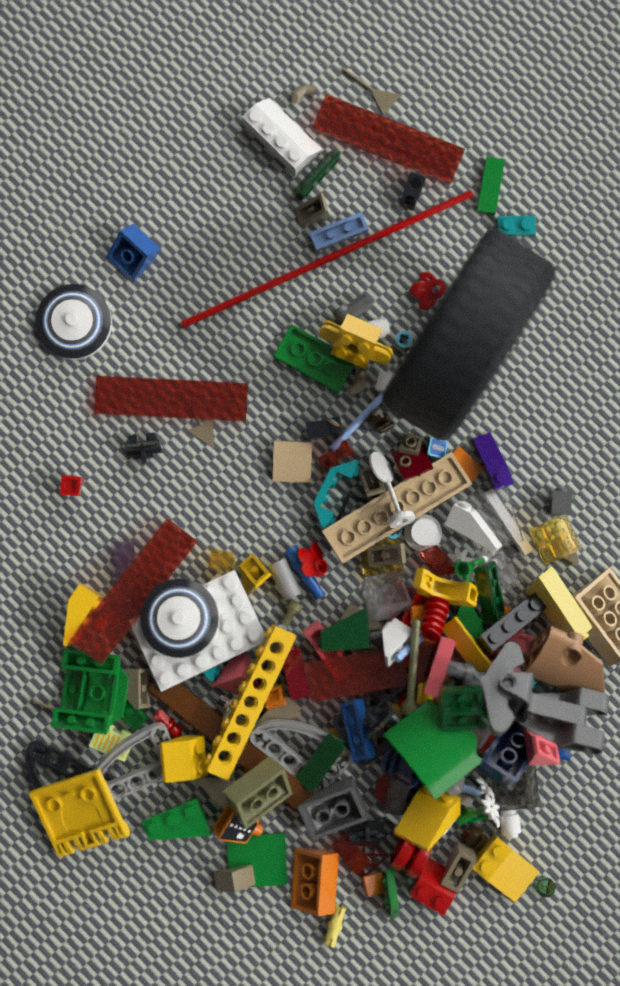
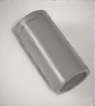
M286 558L268 566L284 601L301 594Z

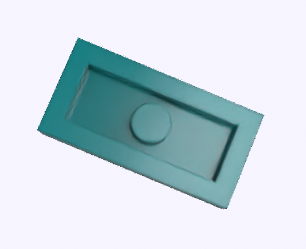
M498 216L497 229L509 236H535L536 216Z

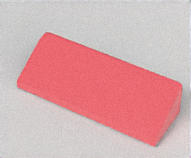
M441 637L424 694L435 698L439 697L440 688L442 687L456 644L455 640Z

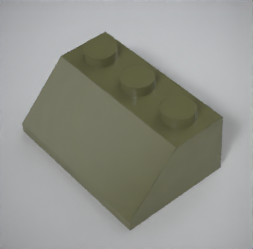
M271 756L260 762L223 791L229 807L245 829L249 828L293 794L285 769Z

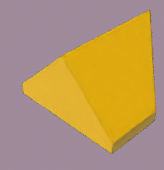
M253 553L238 565L241 570L242 586L247 596L252 594L272 576Z

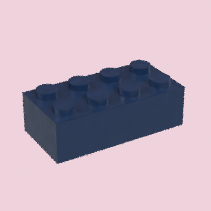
M514 720L502 735L495 738L478 767V770L511 791L528 765L524 727Z

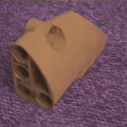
M549 625L529 642L531 649L530 651L528 649V652L524 654L522 672L533 673L534 679L556 687L560 693H565L579 687L605 693L603 662L582 646L584 640L582 634L578 632L567 633Z

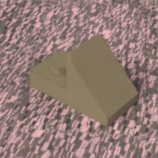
M404 544L377 546L367 549L369 567L406 563Z

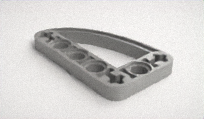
M270 719L257 724L252 729L250 741L296 777L299 769L303 768L307 760L270 731H295L321 742L328 733L315 726L296 720ZM260 733L263 734V735H262V738H260V737H259L258 739L255 738L256 734H258V735H259ZM277 744L280 749L277 752H272L269 750V745ZM346 744L342 754L348 753V758L343 757L341 759V755L333 764L337 771L335 773L327 772L322 779L323 785L319 784L314 790L315 793L332 784L353 761L351 751ZM292 756L295 761L287 764L284 761V757Z
M155 722L128 736L113 747L95 767L94 770L100 768L103 775L106 769L124 752L149 737L152 738L160 760L106 782L114 801L163 781L159 743L171 740L164 723ZM156 729L161 730L163 736L162 740L159 739V736L156 733ZM152 769L159 770V774L156 777H150L148 774ZM133 777L141 779L137 785H132L130 780ZM119 784L123 787L118 793L112 791L114 785Z

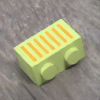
M112 724L108 735L94 733L89 747L107 754L113 747L133 733L125 729L119 731ZM132 747L126 752H124L117 759L125 762L128 759Z

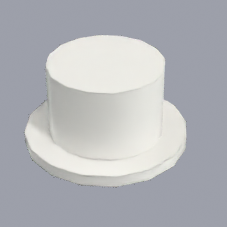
M424 514L405 526L404 536L407 544L412 549L419 552H427L436 548L440 543L442 529L434 517Z

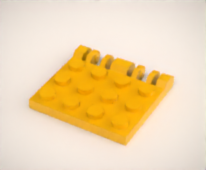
M100 768L34 789L29 793L58 857L75 853V845L79 851H83L85 848L90 849L102 843H108L109 836L107 830L113 841L129 837L130 835L129 827L121 817Z

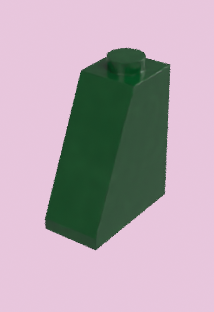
M362 609L322 630L321 637H318V647L322 648L323 653L371 650L369 611Z

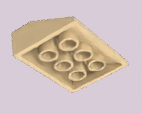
M608 568L575 592L572 597L592 626L587 632L589 634L587 638L606 664L611 666L620 662V580L611 568Z

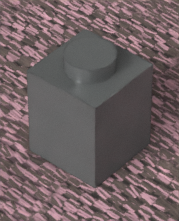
M555 488V491L549 492L548 515L570 516L572 492H567L566 488Z

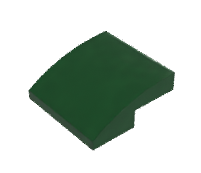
M481 685L444 686L440 688L442 731L483 729Z

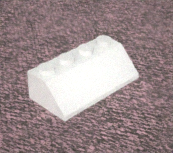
M270 98L254 104L242 116L243 125L295 176L322 151Z

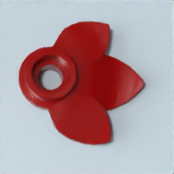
M430 272L420 273V282L414 283L409 289L411 295L420 298L419 309L421 310L435 306L437 300L447 290L446 284L436 279ZM435 286H440L438 292H434Z
M315 541L311 543L309 550L304 548L298 549V559L303 564L301 571L305 576L322 577L327 572L328 565L323 559V552Z

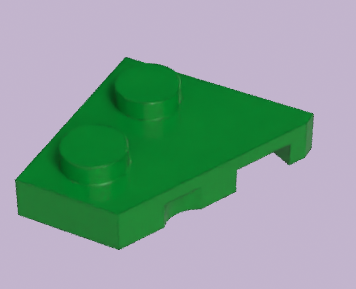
M386 869L385 876H382L383 888H387L385 904L386 909L389 908L390 919L398 918L399 904L394 869Z

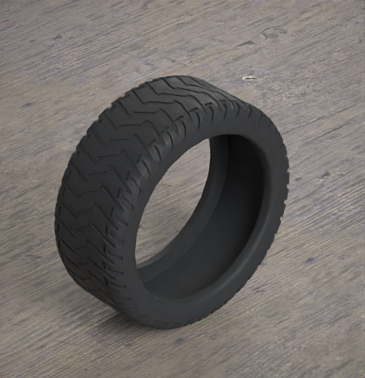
M491 228L485 232L450 283L389 381L382 397L385 407L437 440L446 441L451 438L484 394L542 303L555 279L556 268L553 263L499 229Z

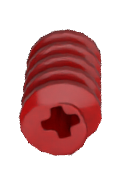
M439 596L427 598L420 620L421 636L432 641H439L441 639L442 627L445 626V620L449 613L448 606L450 602Z

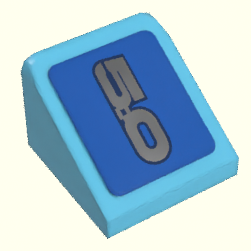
M430 436L427 456L438 459L446 456L448 441H440Z

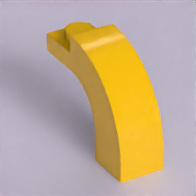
M417 568L413 586L417 589L416 593L427 598L439 596L448 600L453 605L476 607L478 590L477 586L471 582L446 580L435 576L425 568Z

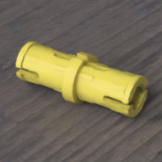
M335 904V914H332L331 920L327 923L328 930L323 944L329 946V944H331L330 947L336 946V940L339 931L342 930L343 925L341 924L347 909L342 905L339 907V904Z

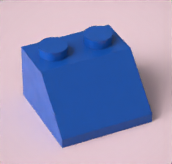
M132 224L120 230L106 258L134 282L154 262L161 248L135 224Z

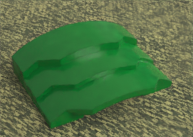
M64 649L61 668L66 669L62 700L60 708L54 707L51 727L108 735L110 726L123 717L128 693L129 676L120 666V655Z
M428 699L383 735L395 752L398 751L423 782L422 785L434 800L439 798L482 762L476 754L477 737L471 730L442 731L440 705H436L431 699Z

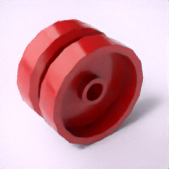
M400 838L394 848L389 866L398 871L405 866V875L416 879L424 868L432 848L427 852Z

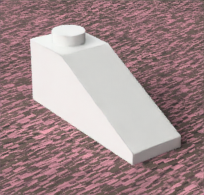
M465 501L455 503L444 525L494 552L499 550L502 544L477 510L471 508L472 505Z

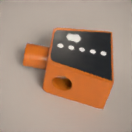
M227 803L212 829L218 840L245 844L252 834L260 836L263 826L259 824L258 820L245 829Z

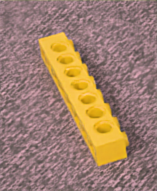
M274 624L271 627H267L263 636L266 639L262 645L258 646L255 652L257 657L254 663H250L248 666L247 678L239 685L238 697L232 700L229 707L231 711L228 717H225L222 721V730L213 740L212 746L214 747L211 753H207L204 759L206 771L225 780H229L296 639L295 634ZM273 642H278L279 644L276 651H270V645ZM269 660L270 666L267 669H262V662ZM256 678H261V685L253 687V681ZM248 696H252L253 702L249 705H245V698ZM238 715H245L241 723L235 722ZM229 733H236L234 740H227ZM221 751H227L228 754L225 758H218Z

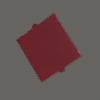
M422 445L418 456L399 452V450L391 453L404 481L416 476L420 477L421 474L434 469ZM402 456H409L411 458L409 466H401L400 458ZM408 459L402 460L403 464H407L409 462Z

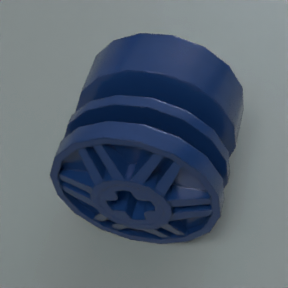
M389 744L381 761V772L386 775L389 774L392 778L398 776L400 782L411 788L415 787L420 781L419 777L398 751L395 752Z

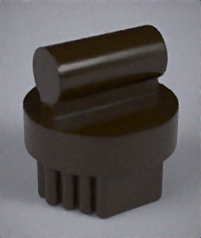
M379 408L372 411L366 420L370 424V428L374 432H378V434L394 428V423L389 421L390 417Z
M471 823L461 834L465 844L468 847L472 846L476 852H479L489 840L483 834L484 830L481 827H477L474 823Z

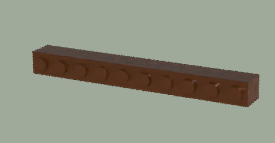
M155 680L148 688L152 691L150 695L158 701L160 699L166 703L165 707L169 711L179 713L181 715L180 719L185 724H192L196 727L195 731L200 736H207L212 740L210 742L212 745L215 736L219 735L222 730L223 716L182 682L161 692ZM229 733L227 740H234L236 733ZM248 738L237 762L242 765L240 768L245 773H248L269 756L253 745L250 738ZM285 770L293 793L285 799L287 802L286 806L293 812H296V810L299 812L297 805L315 795V792L311 793L296 777Z

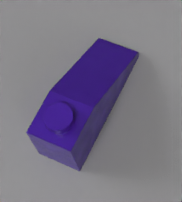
M491 432L473 438V443L491 488L494 491H498L513 485L514 482L508 466Z

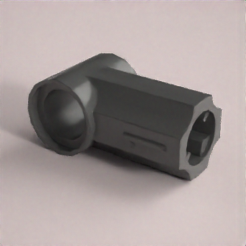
M363 293L349 304H343L337 308L332 314L339 324L342 325L347 314L358 318L373 308L368 297Z

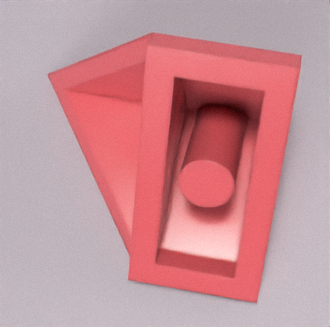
M245 653L231 658L212 686L239 694V685L242 681L246 680L248 666L252 663L249 654ZM257 678L253 681V687L260 686Z
M523 728L529 765L560 764L557 744Z

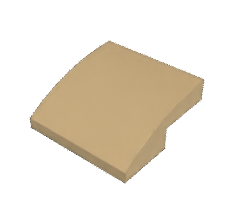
M274 440L273 481L311 483L312 442Z

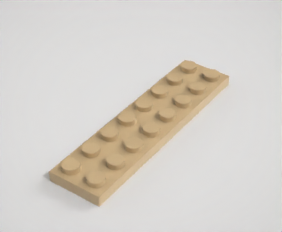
M452 452L432 463L433 470L421 474L420 477L416 476L403 481L393 487L401 511H412L415 515L414 520L472 485V482ZM389 491L324 529L322 533L341 564H344L404 526L398 528H391L389 526L388 520L396 513Z

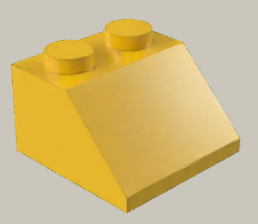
M185 735L159 743L163 783L195 780L208 775L204 767V759L206 757L204 736Z

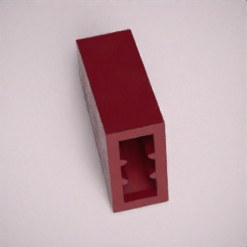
M294 645L291 647L284 662L291 701L308 697L312 694L302 648H297Z

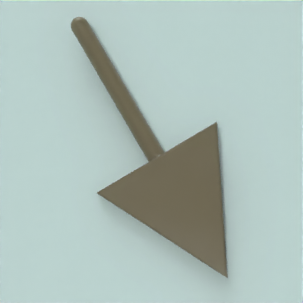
M182 393L199 424L188 431L214 448L213 417L202 423L186 393Z

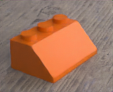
M295 848L290 908L315 916L335 914L339 853L323 849Z

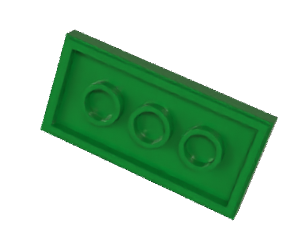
M293 324L290 325L273 355V358L337 394L340 393L355 367L354 364L332 355V346Z

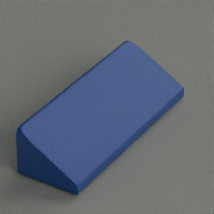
M355 699L340 704L353 763L377 757L373 738L366 737L368 730L364 723V719H366L364 715L366 710L364 700Z

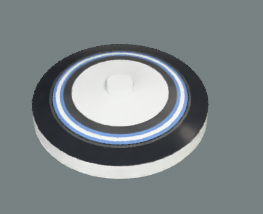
M67 284L52 290L43 298L36 312L35 327L40 341L51 353L63 359L80 360L94 355L105 345L111 333L112 316L107 303L95 290L80 284Z
M172 579L159 584L147 595L141 608L140 625L147 642L159 653L174 658L190 657L204 650L214 639L219 626V609L212 594L201 584L188 579Z

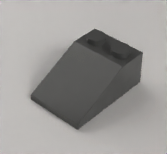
M352 776L333 782L297 805L312 840L367 820V808Z

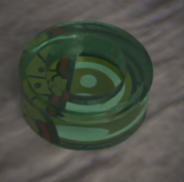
M542 876L535 883V889L540 896L548 898L555 893L556 886L551 878Z

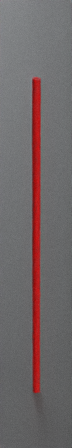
M471 190L189 317L181 321V325L184 329L472 198L473 193Z

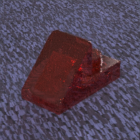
M437 545L421 551L420 557L431 568V573L435 576L445 578L456 573L453 562Z
M346 832L331 844V847L339 853V856L356 875L371 862L355 843H350Z

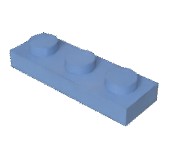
M362 212L312 231L309 235L317 252L368 232L369 228Z

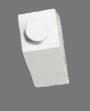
M396 618L391 622H387L382 628L385 665L387 667L395 661L394 656L411 641L412 629Z

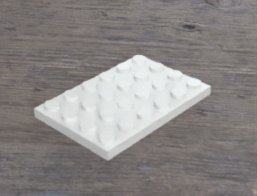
M235 570L202 585L212 594L217 603L219 626L212 642L204 650L193 656L174 658L159 653L145 639L140 625V615L129 620L161 692L264 643L266 639L263 637L264 630Z

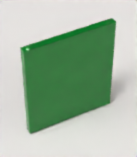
M285 833L261 834L260 836L251 835L245 844L227 841L228 868L252 864L256 884L250 887L287 885Z

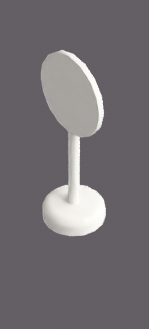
M378 452L371 453L369 456L370 467L376 477L386 483L396 513L388 520L389 526L391 528H398L414 521L415 515L410 510L401 511L391 485L394 474L390 463L382 454Z

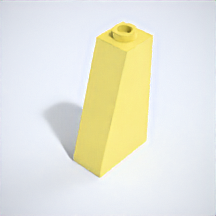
M551 567L537 578L526 590V593L530 596L535 592L547 607L543 612L558 629L567 633L578 632L583 635L585 640L589 636L587 632L592 626L554 568Z

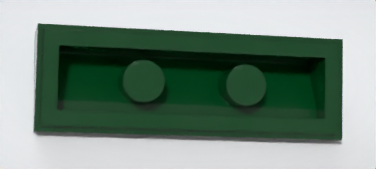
M329 151L297 185L293 193L301 200H304L340 161V153Z
M491 561L475 568L474 574L483 619L496 622L505 613L496 561Z
M329 732L297 774L296 779L312 793L344 751L345 742Z

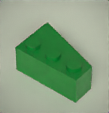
M199 796L150 815L141 822L149 841L211 836L213 833Z

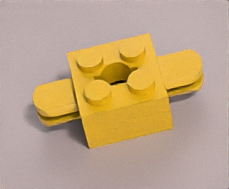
M347 314L341 326L327 320L319 330L321 338L334 343L331 351L332 355L363 369H366L370 360L381 365H387L393 355L392 348L378 343L383 329Z

